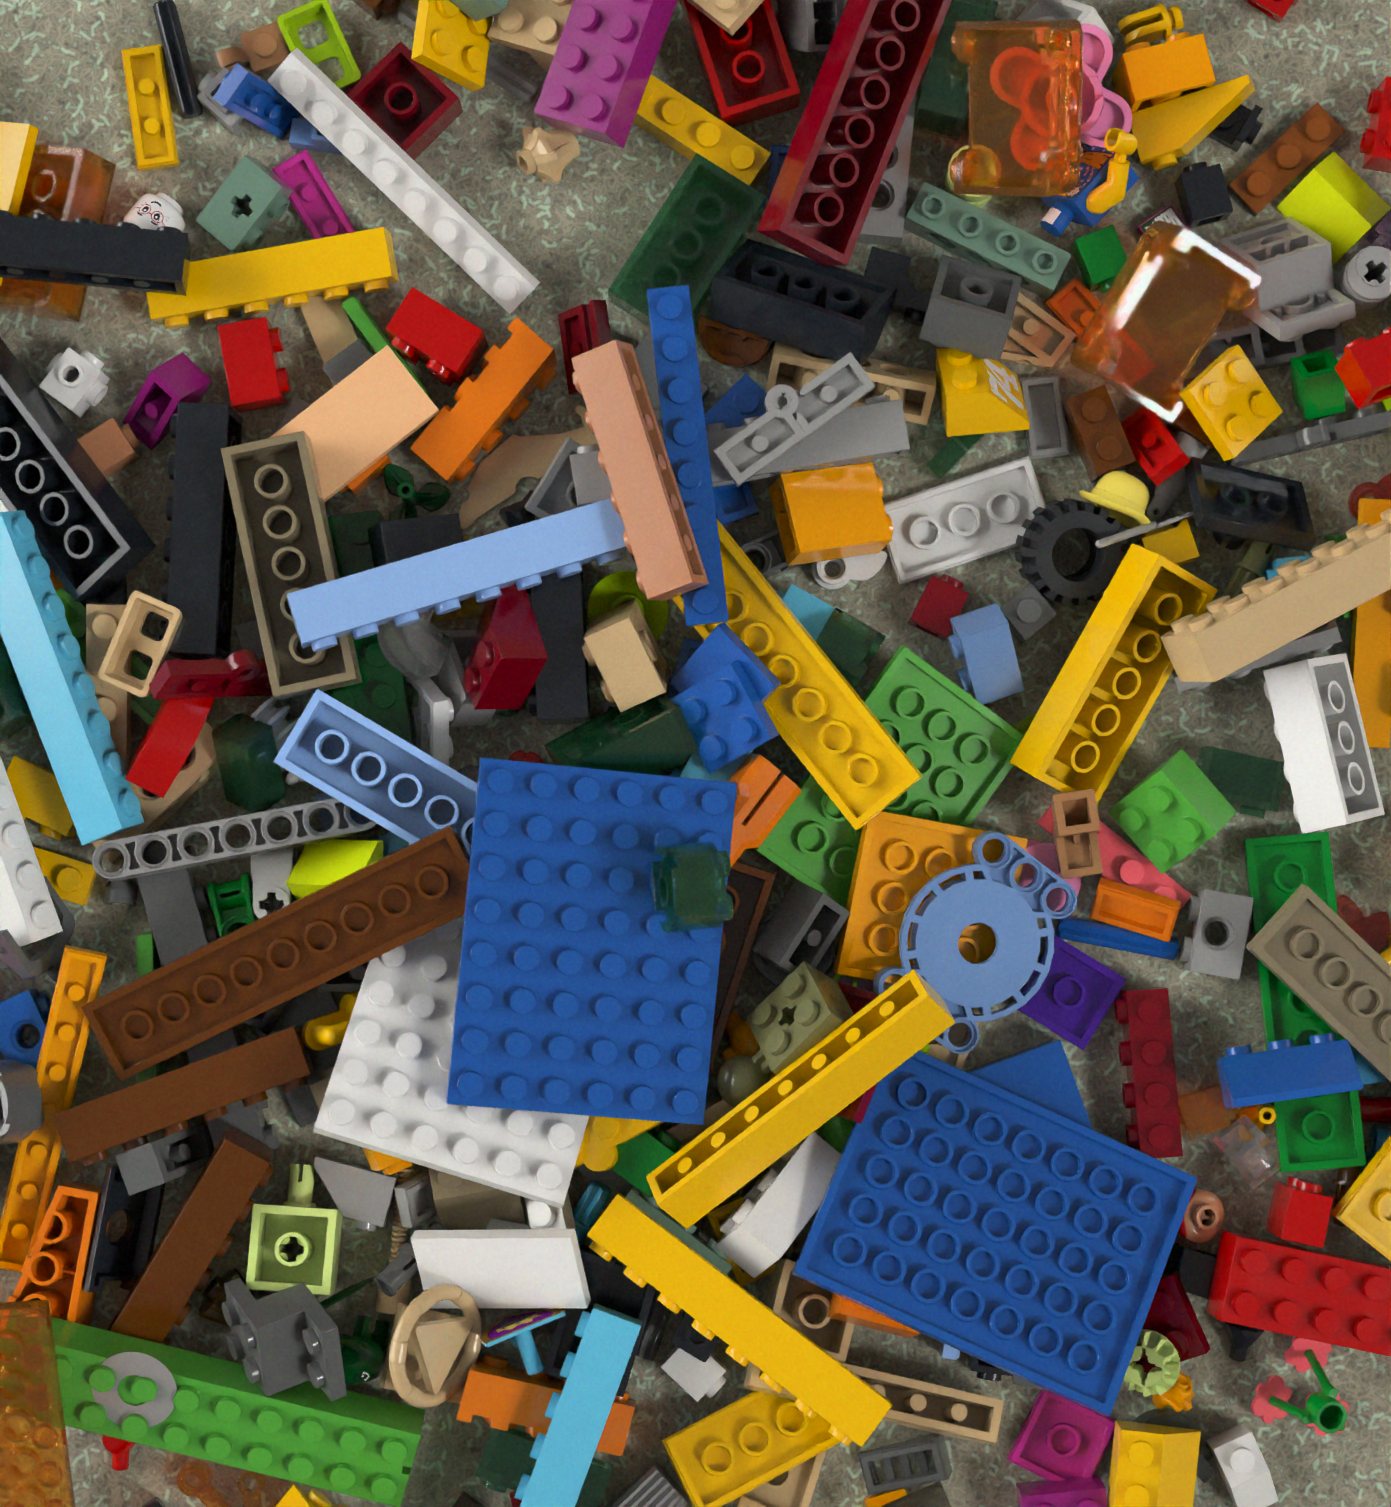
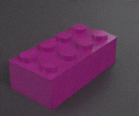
M574 0L533 113L554 128L624 148L677 0Z

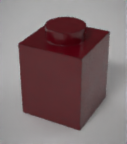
M941 574L940 578L932 575L908 624L945 641L952 629L950 618L959 615L969 593L961 590L964 584L946 574Z

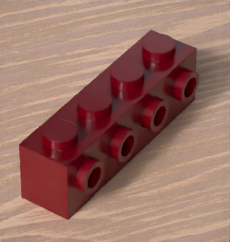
M1152 987L1120 990V999L1115 1000V1017L1117 1025H1123L1124 1041H1119L1118 1053L1120 1065L1126 1066L1128 1083H1122L1123 1104L1125 1108H1130L1131 1125H1126L1127 1146L1153 1158L1183 1156L1168 988Z

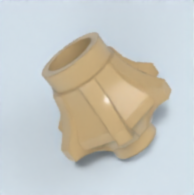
M527 126L522 130L524 145L522 151L517 152L516 158L521 171L525 175L533 174L538 176L542 183L549 180L555 185L560 182L565 167L573 159L579 157L580 148L574 133L560 129L545 130L541 127L533 128Z

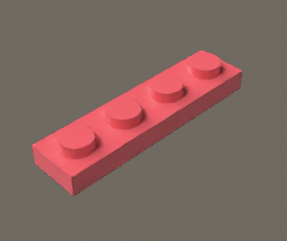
M1052 804L1036 823L1051 836H1053ZM1099 820L1101 830L1097 831L1103 868V873L1100 875L1109 880L1181 901L1180 911L1192 894L1166 873L1161 874L1150 860Z

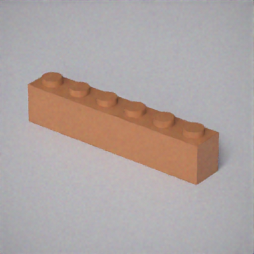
M612 340L571 358L575 370L572 374L573 382L585 401L587 408L585 420L589 430L596 436L599 445L598 461L604 473L608 475L613 489L610 493L611 502L616 512L621 515L626 530L623 532L624 543L628 551L634 556L638 568L636 581L641 592L647 596V600L666 601L709 584L633 345L619 340Z

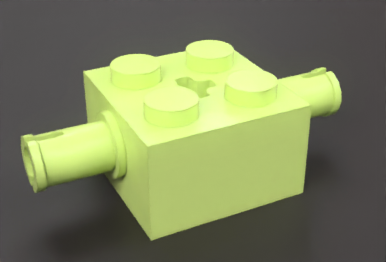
M290 1163L287 1201H283V1205L253 1204L246 1287L249 1290L275 1291L276 1293L304 1282L312 1294L332 1295L336 1293L343 1216L339 1209L316 1207V1203H312L315 1176L314 1165ZM296 1237L298 1238V1244L304 1246V1253L297 1255L296 1260H293V1253L287 1252L286 1246L289 1243H294Z

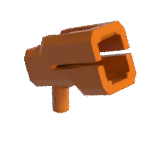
M748 754L728 780V782L737 783L729 867L734 865L745 849L760 847L802 791L785 774H782L778 779L777 776L781 771L760 754Z

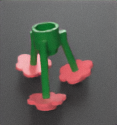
M1294 1337L1291 1341L1292 1347L1288 1348L1284 1353L1286 1363L1294 1365L1298 1372H1305L1309 1368L1313 1369L1322 1386V1390L1309 1394L1306 1398V1407L1300 1409L1288 1403L1287 1400L1290 1399L1292 1391L1291 1388L1284 1385L1282 1377L1272 1375L1268 1378L1266 1384L1259 1383L1255 1389L1256 1396L1251 1402V1411L1254 1415L1261 1417V1420L1267 1424L1272 1423L1275 1418L1282 1419L1289 1413L1299 1418L1307 1426L1314 1427V1431L1320 1436H1325L1328 1433H1340L1347 1425L1349 1405L1344 1400H1340L1338 1390L1330 1383L1322 1368L1327 1363L1326 1355L1331 1352L1332 1346L1328 1343Z

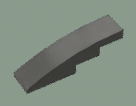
M1341 322L1335 328L1318 329L1303 334L1300 339L1290 342L1279 341L1257 324L1175 340L1183 382L1194 380L1226 349L1238 344L1256 371L1291 365L1290 358L1331 349L1335 357L1343 356L1345 353L1344 348L1346 347Z

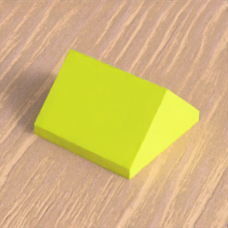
M1333 151L1288 194L1276 209L1285 218L1292 217L1331 242L1332 265H1334L1391 207Z
M333 839L305 845L286 884L296 900L383 858V840Z

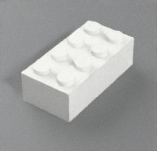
M1346 653L1306 659L1263 670L1265 677L1264 691L1267 699L1271 702L1275 719L1274 733L1281 744L1284 756V775L1290 783L1294 798L1293 813L1296 821L1300 824L1302 834L1384 815L1385 812Z

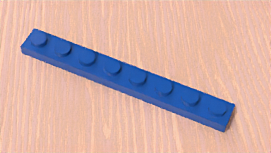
M689 285L647 289L646 294L664 445L709 582L707 585L682 594L686 627L725 623L729 621Z

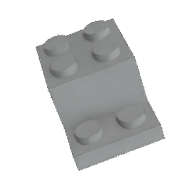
M1292 217L1217 240L1219 256L1238 268L1242 314L1279 341H1295L1300 339L1303 334L1318 329H1332L1339 326L1340 322L1356 317L1355 302L1334 289L1331 242Z

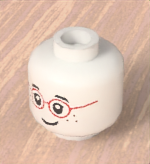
M161 192L156 195L151 193L142 195L123 220V222L136 224L141 229L157 230L158 227L169 226L183 232L185 228V222L182 217L184 214L183 209L174 199Z

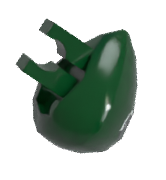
M358 1315L353 1335L339 1334L345 1384L358 1385L381 1376L387 1353L385 1343L390 1322L376 1320L375 1329L371 1333L369 1325L372 1317Z

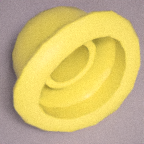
M1110 471L1099 479L1090 493L1083 490L1079 491L1080 496L1084 500L1109 512V517L1115 518L1120 525L1128 529L1151 522L1145 516L1149 502L1148 488L1141 480L1123 471Z

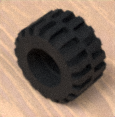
M1075 499L1053 500L1047 502L1048 507H1038L1032 512L1035 517L1032 520L1025 519L1021 526L1026 529L1024 535H1017L1016 544L1021 545L1020 552H1015V558L1022 565V568L1019 569L1022 578L1032 583L1042 596L1063 605L1070 606V604L1084 606L1087 605V600L1099 601L1103 596L1102 592L1107 589L1121 560H1123L1127 551L1122 550V544L1127 543V539L1102 548H1097L1095 543L1097 540L1120 533L1118 531V528L1121 527L1119 522L1115 518L1109 517V512L1105 509ZM1073 528L1082 529L1090 543L1088 560L1076 573L1063 576L1056 571L1052 561L1054 544L1064 532Z

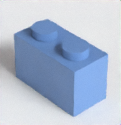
M997 603L950 618L953 635L947 636L954 659H960L962 669L956 670L961 689L967 693L970 692L972 697L983 705L1025 691L1009 623Z

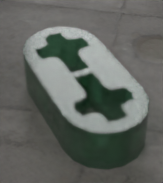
M986 434L953 436L928 462L926 467L939 480H942Z

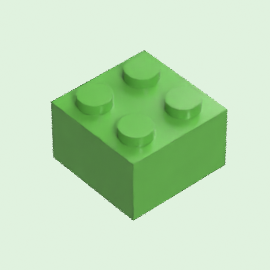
M1180 749L1131 787L1107 812L1163 874L1215 836L1237 811L1183 749Z

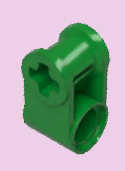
M249 872L242 873L239 879L219 884L215 880L207 883L209 901L216 918L220 937L233 932L240 924L247 925L259 919L253 910V882ZM239 892H240V894L226 897L227 895H231V894H235V893H239Z

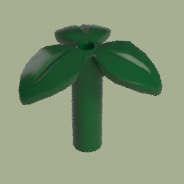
M387 464L385 467L384 483L389 494L401 497L404 501L391 509L389 521L418 518L415 508L417 505L430 512L439 510L448 502L451 496V492L447 487L434 482L425 484L417 492L414 489V476L407 469L395 464Z

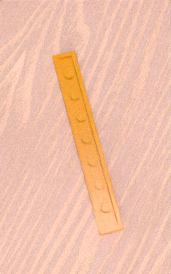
M65 945L36 1066L37 1081L42 1094L44 1121L40 1129L33 1131L26 1139L18 1142L0 1219L1 1269L20 1272L26 1257L30 1256L38 1239L36 1235L46 1215L63 1144L53 1114L67 1110L72 1106L91 1026L81 1007L98 997L107 953Z

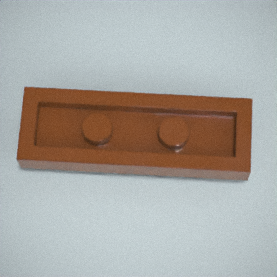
M1317 102L1233 180L1227 189L1255 217L1345 133V130Z

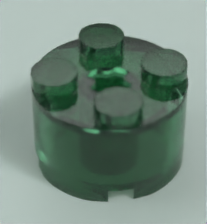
M835 608L816 639V643L855 690L886 636L845 611Z
M711 841L656 847L654 853L660 854L661 859L658 862H652L651 885L655 911L664 910L667 920L659 922L664 932L674 933L719 928L723 921L732 920L734 913L733 901L731 896L726 894L725 877H729L731 871L730 858L727 851H718L715 844Z

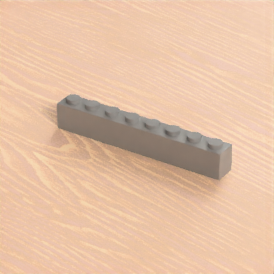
M880 395L865 399L866 405L848 407L745 482L777 477L785 473L830 468L906 455L910 445L902 400L890 401L889 395ZM761 416L746 418L742 420V426L726 429L725 423L706 425L713 487L735 484L717 460L713 451ZM598 444L578 447L577 454L569 455L578 507L609 499L610 493L613 491L609 477L604 473L598 461V452L600 451Z

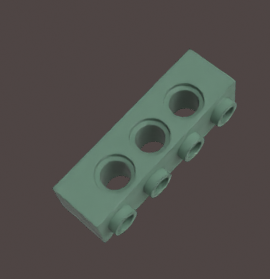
M925 181L904 222L905 230L972 263L1022 277L1020 287L1046 300H1049L1072 255Z

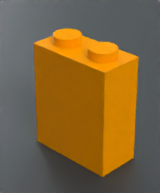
M873 462L780 474L768 488L787 566L879 553L892 540L893 523L890 515L885 512L882 501L883 484L881 478L875 473Z

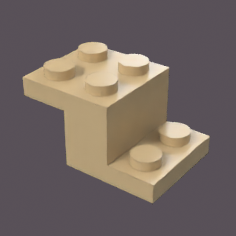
M509 0L504 11L495 15L487 36L493 43L528 52L541 68L548 72L574 0Z

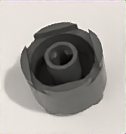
M12 1059L0 1060V1145H5L26 1139L33 1131L40 1129L44 1121L42 1094L35 1068L30 1064H23Z

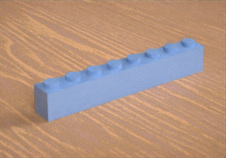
M611 498L288 593L287 601L302 648L311 646L313 652L322 651L338 645L336 638L353 633L355 640L378 633V626L394 621L396 627L405 626L419 621V613L435 609L437 615L445 614L461 608L459 601L476 596L477 603L485 602L501 596L500 589L516 584L518 590H525L540 585L542 583V576L557 572L558 578H564L582 572V564L597 560L598 566H604L623 559L621 553L627 551L623 539V532L626 530L621 515L616 512Z

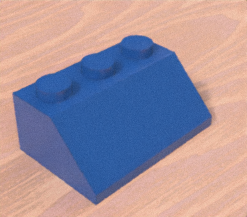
M1335 1033L1310 1036L1311 1045L1294 1047L1293 1039L1268 1042L1269 1051L1252 1053L1251 1045L1226 1048L1227 1057L1216 1059L1224 1109L1363 1089L1362 1079L1348 1039L1336 1041Z

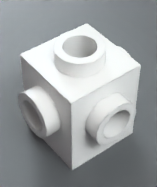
M68 347L64 354L60 352L51 360L46 370L49 374L39 387L81 418L90 405L96 406L104 398L108 390L106 384L110 378L101 371L104 363L86 349L79 355Z

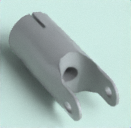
M1177 431L1173 436L1189 459L1191 457L1202 459L1208 451L1202 443L1184 432ZM1185 466L1159 486H1156L1147 475L1143 483L1148 488L1149 500L1154 496L1146 508V517L1151 522H1157L1163 517L1168 507L1173 504L1187 482ZM1157 508L1158 512L1154 516L1153 511Z

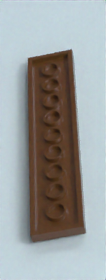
M452 823L86 1003L81 1008L119 1080L123 1081L463 916L465 912L470 856Z

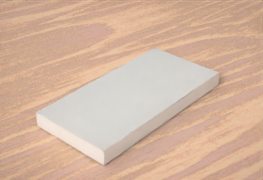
M1029 456L885 503V512L890 515L893 523L892 540L886 545L899 586L1020 546L1016 544L1017 535L1023 536L1026 529L1021 527L1025 519L1032 520L1035 517L1032 512L1038 507L1046 508Z
M575 1229L415 1230L411 1237L424 1291L441 1284L460 1286L473 1296L478 1308H587L591 1298ZM443 1300L437 1302L431 1308L459 1307L450 1300Z

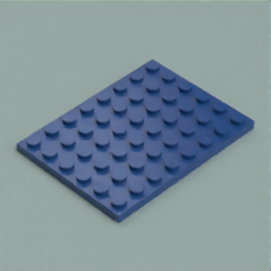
M480 757L446 1104L704 1125L737 783Z
M918 1051L877 1083L862 1123L854 1122L792 1274L1106 1417L1110 1416L1198 1178Z

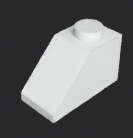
M1240 1424L1205 1440L1235 1507H1267L1279 1501L1269 1468L1252 1431L1244 1424Z

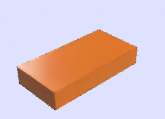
M1101 877L1089 918L1169 942L1181 901Z

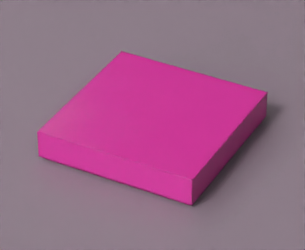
M1040 1390L1007 1456V1460L1048 1481L1065 1480L1064 1478L1080 1476L1091 1478L1094 1476L1114 1435L1116 1419L1100 1415L1052 1392Z

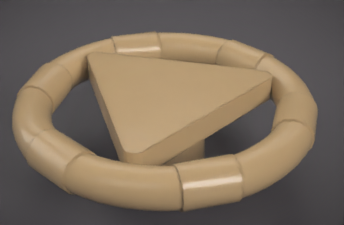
M441 1284L426 1289L410 1302L397 1323L390 1343L388 1359L390 1376L399 1396L412 1406L426 1408L448 1401L465 1384L472 1363L475 1364L481 1350L480 1336L483 1333L481 1315L473 1296L460 1286ZM443 1300L453 1302L462 1309L465 1317L417 1322L421 1315L437 1302ZM464 1344V1352L456 1370L446 1379ZM407 1354L417 1357L426 1392L421 1391L408 1380L405 1369Z

